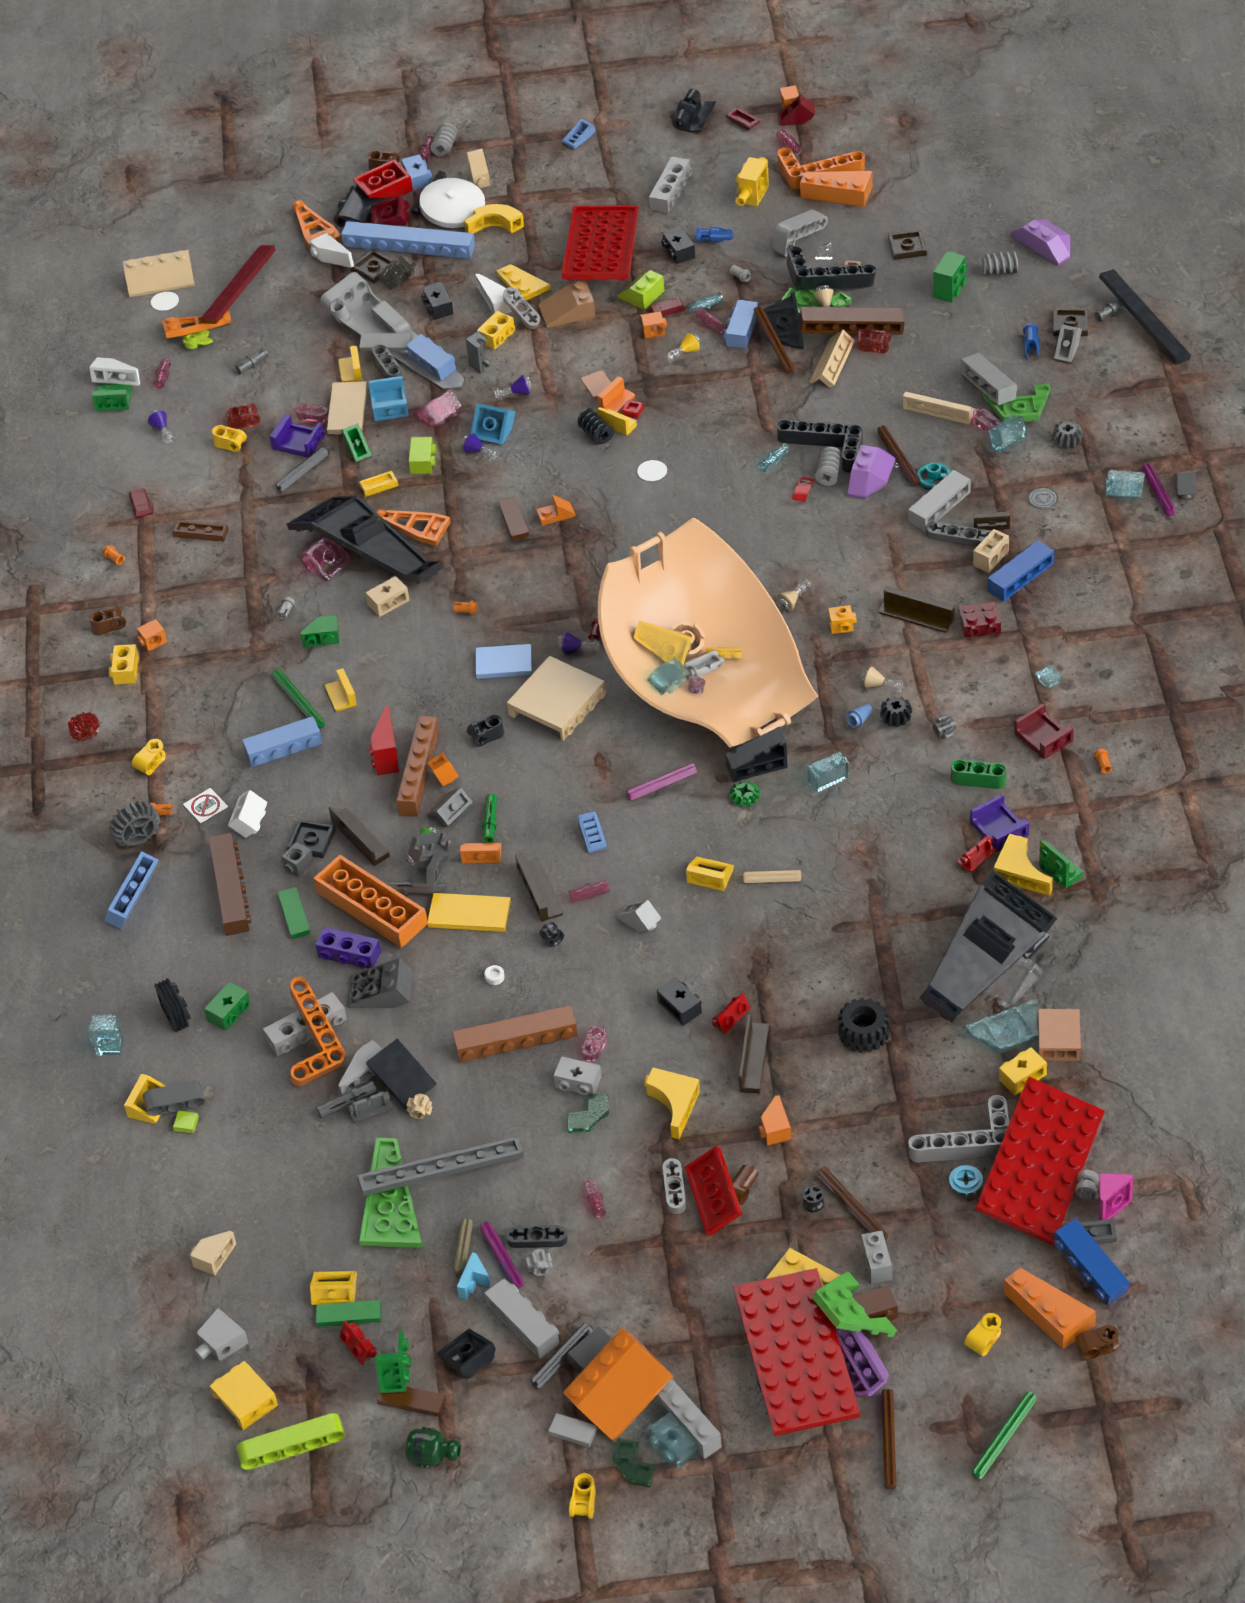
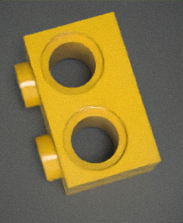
M496 311L477 330L487 340V344L483 343V345L495 350L515 331L513 317Z
M136 644L114 646L113 653L110 654L112 666L109 667V677L113 678L114 685L136 684L139 659Z

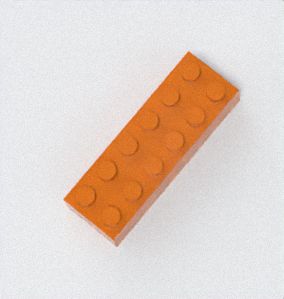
M342 855L336 857L313 878L318 895L400 948L406 945L427 925L426 910Z

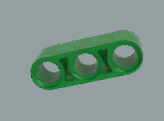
M958 759L951 763V781L956 785L1001 789L1006 785V767L999 763Z

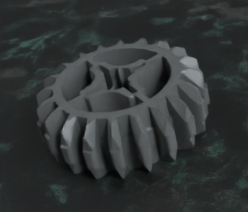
M137 801L135 804L130 803L129 806H124L122 810H118V814L113 815V820L110 821L111 826L109 829L111 837L119 846L124 848L128 846L134 847L151 839L152 835L157 834L156 830L160 828L159 823L161 821L157 810L150 803L145 801L140 803Z

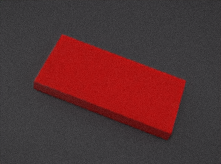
M714 1146L684 1167L707 1235H713L743 1214L720 1147Z

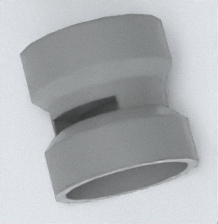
M1092 1170L1080 1171L1077 1178L1076 1195L1082 1199L1095 1198L1099 1175Z

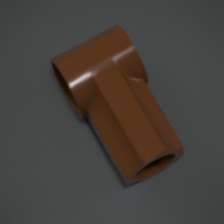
M750 1164L742 1165L732 1180L741 1206L746 1202L749 1190L759 1176V1172Z

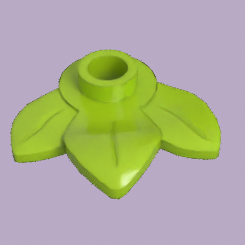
M208 330L182 336L183 344L188 349H195L198 345L210 344L213 340L208 338Z

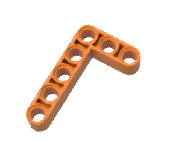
M781 148L777 152L778 167L787 184L792 189H800V181L804 172L865 170V155L860 151L801 166L791 149Z
M295 977L290 983V996L320 1053L295 1064L291 1068L290 1081L293 1085L300 1087L342 1067L345 1052L307 980L303 977ZM300 985L304 990L298 992L294 987ZM309 1002L313 1007L306 1009L303 1004ZM320 1020L322 1025L315 1026L312 1024V1021ZM323 1037H329L331 1039V1042L326 1044L323 1043L321 1039ZM333 1054H337L341 1057V1059L338 1061H334L330 1058V1056ZM314 1063H320L323 1066V1068L317 1070L314 1069L312 1065ZM299 1071L305 1076L297 1078L294 1076V1073Z

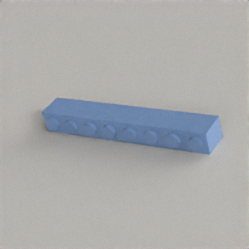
M350 221L346 222L342 231L343 247L471 259L475 248L474 233Z

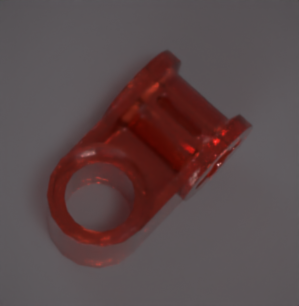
M861 329L858 332V349L860 351L880 354L888 352V343L891 341L889 332Z
M253 403L229 407L226 410L229 428L240 429L255 426L261 420L260 415L257 413V406Z

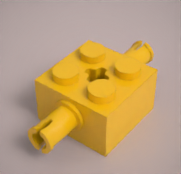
M749 157L746 163L743 164L741 172L736 177L738 189L735 202L737 205L744 206L747 204L758 207L769 187L768 160L766 158L760 157L757 159Z

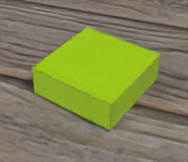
M178 1111L173 1125L174 1131L194 1134L199 1119L198 1113Z

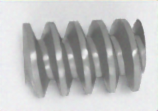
M443 123L438 126L431 144V151L436 156L442 157L451 151L457 135V129L454 125Z
M1012 251L1011 256L1009 252H1005L1004 257L1002 252H999L998 256L992 253L991 257L988 253H985L982 263L984 275L986 270H989V273L992 274L993 269L996 270L997 274H999L1000 269H1002L1003 273H1006L1007 268H1009L1010 273L1013 272V268L1018 273V257L1015 251Z
M825 447L819 454L815 477L820 484L825 486H832L837 482L842 454L835 447Z

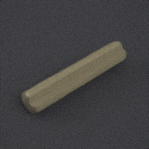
M463 1219L461 1221L453 1266V1273L455 1275H462L466 1267L473 1228L471 1219Z

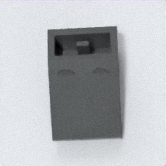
M397 958L352 974L350 977L347 1007L394 1008L409 1003L413 970L401 958Z

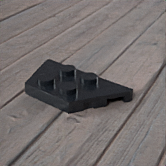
M791 292L790 296L786 299H780L774 305H770L763 310L782 345L804 349L795 292Z

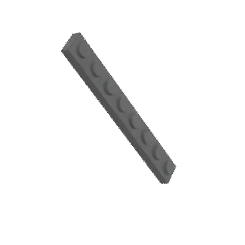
M516 1136L357 1175V1180L362 1195L366 1196L523 1157V1150Z

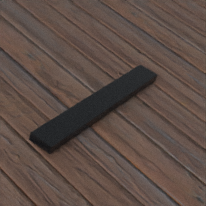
M1114 269L1100 273L1099 279L1175 364L1190 360L1191 354Z

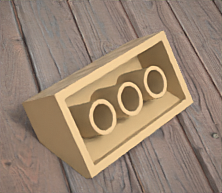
M188 250L123 261L129 297L195 286Z

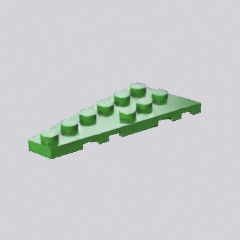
M376 1138L371 1172L403 1164L397 1138ZM408 1185L367 1195L359 1240L360 1246L423 1248Z

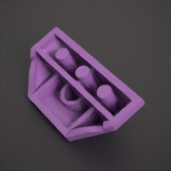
M1032 220L1010 233L1012 237L1057 266L1070 259V234L1047 220Z
M860 445L851 470L848 496L866 499L870 494L887 485L895 463V457L883 448Z
M836 1328L855 1397L871 1396L887 1383L888 1371L871 1342L861 1331Z

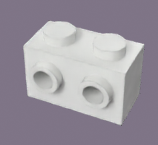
M251 790L247 791L238 798L228 826L245 838L251 834H256L260 829L259 823L266 813L267 802Z

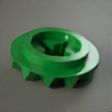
M740 780L739 784H733L729 796L736 805L749 806L758 801L760 789L757 788L756 783L751 784L749 780L743 783ZM744 790H747L748 792H746L742 797V792H744Z

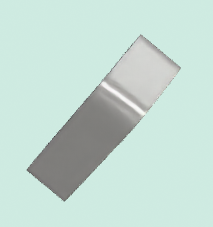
M813 209L780 222L774 232L772 250L787 257L788 249L795 246L796 240L822 230L827 225L828 217Z

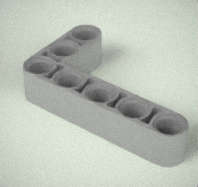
M994 1095L989 1098V1130L914 1135L909 1139L908 1143L909 1158L914 1162H932L996 1157L1001 1145L1000 1142H1002L1009 1125L1006 1099L1000 1095Z

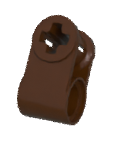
M371 151L368 153L369 170L394 159L399 162L400 157L395 152Z
M112 606L90 614L92 633L103 635L125 627L126 619L121 615L120 607Z
M1105 1325L1078 1334L1075 1340L1083 1359L1091 1360L1098 1356L1115 1352L1119 1346V1332L1116 1327Z

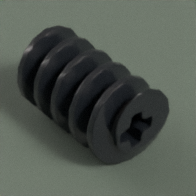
M586 408L580 413L577 420L578 426L596 443H607L613 437L614 429L594 412L592 408Z

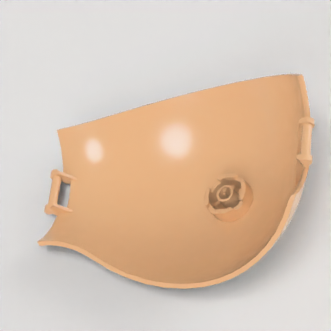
M691 518L666 537L662 532L656 533V536L638 546L630 547V557L606 565L598 595V623L603 645L620 677L640 698L651 706L675 718L693 722L712 730L730 748L759 737L777 727L789 725L791 723V716L819 697L805 674L792 634L767 590L741 557L721 537L696 518ZM657 544L659 560L641 569L640 553ZM640 619L693 637L684 663L706 654L707 647H714V649L716 647H731V649L740 647L742 648V658H724L722 667L689 681L685 665H683L681 673L633 637ZM774 719H777V721H775L774 723H772V724L768 725L767 727L761 729L762 726L768 724L769 722L773 721Z

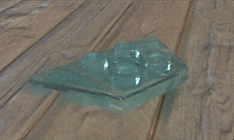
M1037 1000L1029 1001L966 1026V1032L1000 1054L1038 1040Z

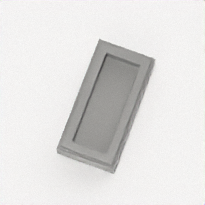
M556 1413L548 1434L590 1448L598 1429L596 1425Z

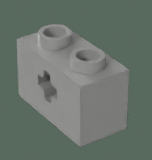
M561 1057L554 1073L555 1088L590 1096L595 1095L602 1078L600 1065Z
M883 1231L862 1234V1252L871 1284L892 1280V1264Z

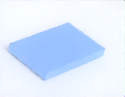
M531 644L476 648L477 679L532 675Z

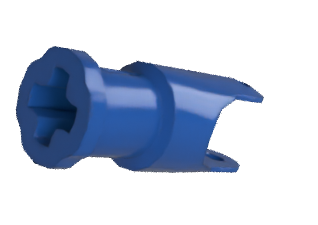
M696 227V242L732 240L734 233L731 229L710 227V229H699V227Z
M1033 323L1026 324L1023 327V333L1025 334L1024 352L1027 359L1028 352L1032 349L1037 350V354L1040 356L1039 337L1037 336L1038 326Z

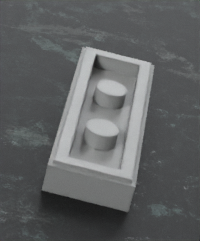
M361 333L360 350L372 351L374 346L380 344L385 345L389 351H407L406 345L412 341V334Z

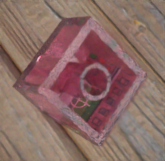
M451 389L412 413L428 427L433 425L438 427L445 422L444 419L446 417L452 418L459 414L457 410L462 408Z
M324 535L297 556L309 572L324 581L331 579L352 561L340 544Z

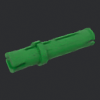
M487 794L485 798L484 821L481 825L483 829V843L494 842V831L497 828L495 819L498 799L495 794Z

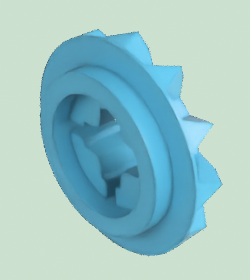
M963 1165L951 1172L949 1183L951 1189H955L958 1194L965 1193L967 1196L969 1193L975 1194L978 1189H981L983 1176L977 1168ZM965 1176H967L969 1181L967 1185L964 1184Z

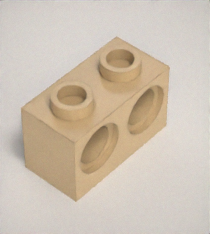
M993 529L974 549L973 566L989 573L1009 552V536Z

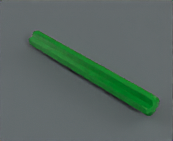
M279 668L273 670V678L306 717L313 716L319 729L325 727L324 719Z
M1030 1391L1025 1393L973 1467L972 1475L974 1477L982 1479L1037 1401V1396Z

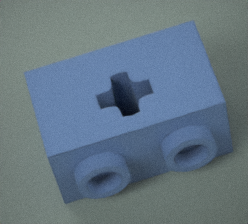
M420 154L401 159L402 167L411 175L413 191L429 185L430 179H432L430 169L427 170L426 161L422 160Z

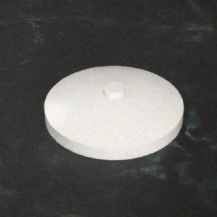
M458 178L436 180L427 185L420 195V210L424 217L433 224L446 228L464 227V220L473 216V210L485 206L483 192L475 184Z

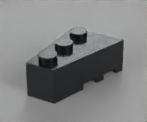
M780 727L726 753V766L733 782L788 768L787 743Z

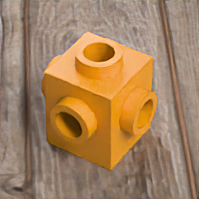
M850 605L828 608L832 634L854 631L853 624L856 623L855 612L852 613Z

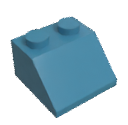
M477 403L470 434H476L480 440L503 444L513 427L516 411Z

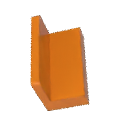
M618 376L597 395L598 408L602 407L619 413L627 400L635 398V394L624 388V379Z
M464 843L460 845L462 864L500 863L501 843Z

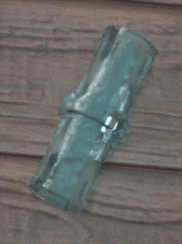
M720 292L711 296H703L697 301L688 303L691 313L705 308L706 310L710 309L711 306L722 303L723 296Z
M782 443L777 449L770 451L768 456L759 462V466L763 465L760 469L766 472L775 463L778 464L781 458L790 452L789 446Z

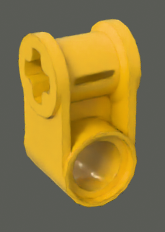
M223 425L215 426L212 429L213 443L216 448L239 452L242 442H245L247 439L246 434L239 429Z
M159 739L150 740L134 756L132 767L146 775H151L166 758L165 751L162 750V741Z
M995 1313L984 1315L975 1328L969 1332L964 1345L979 1355L985 1356L1001 1335L1000 1317Z
M579 1474L574 1480L569 1505L570 1517L581 1515L588 1516L589 1519L593 1518L596 1490L594 1479L590 1474ZM583 1486H589L587 1489H581Z

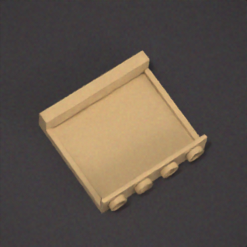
M549 656L507 702L508 715L513 718L519 713L559 731L561 740L564 741L568 735L572 734L574 728L584 720V717L594 709L599 700L605 697V681Z

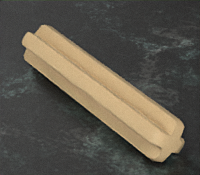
M801 871L744 872L743 879L744 883L801 881Z

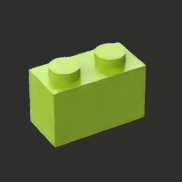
M411 437L409 455L411 474H432V467H435V456L433 454L437 452L436 444H433L432 437Z

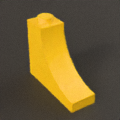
M1009 834L994 866V871L1016 887L1050 896L1053 877L1039 872L1030 863L1027 857L1028 839Z
M652 1068L650 1075L647 1074L644 1080L647 1096L659 1100L669 1109L672 1115L670 1125L671 1137L680 1139L700 1093L699 1079Z

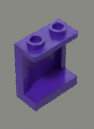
M284 414L269 437L273 450L309 458L316 451L319 442L323 440L325 432L322 423H318L315 428L292 423L291 415Z
M1002 794L991 798L981 805L975 806L970 811V823L982 837L989 836L992 838L991 846L997 849L996 852L1003 849L1009 834L1023 838L1029 836V822L1025 818L1019 820L1005 805Z

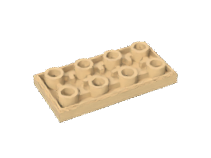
M367 382L332 383L327 426L328 434H342V429L357 423L361 431L363 430Z

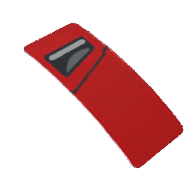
M801 477L792 500L805 502L815 479Z

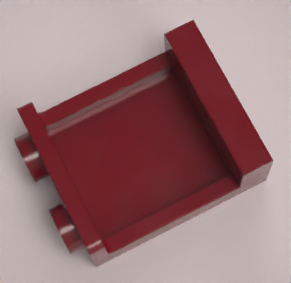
M1043 703L1032 708L1025 715L1018 717L1014 722V734L1044 760L1073 742L1074 728L1069 724L1062 727L1046 713V705Z

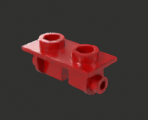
M989 836L983 837L967 853L962 854V857L956 863L971 873L997 851L996 848L991 846L992 838Z
M744 993L733 997L724 1007L725 1011L721 1010L713 1017L712 1025L716 1028L720 1026L723 1033L726 1034L751 1009Z
M343 1322L339 1337L361 1365H364L367 1357L373 1358L376 1356V1347L369 1339L363 1340L366 1335L357 1324Z

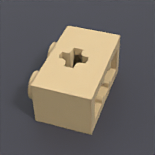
M396 576L366 592L368 606L379 617L410 601L408 588Z

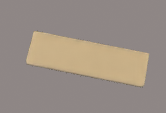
M841 330L829 339L809 381L810 384L820 379L829 388L835 385L855 342L844 330Z
M906 391L903 395V409L970 424L976 412V409L970 406Z

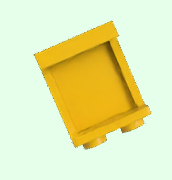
M245 1361L234 1366L227 1374L217 1378L210 1385L214 1399H219L234 1415L238 1426L243 1431L278 1406L275 1393Z

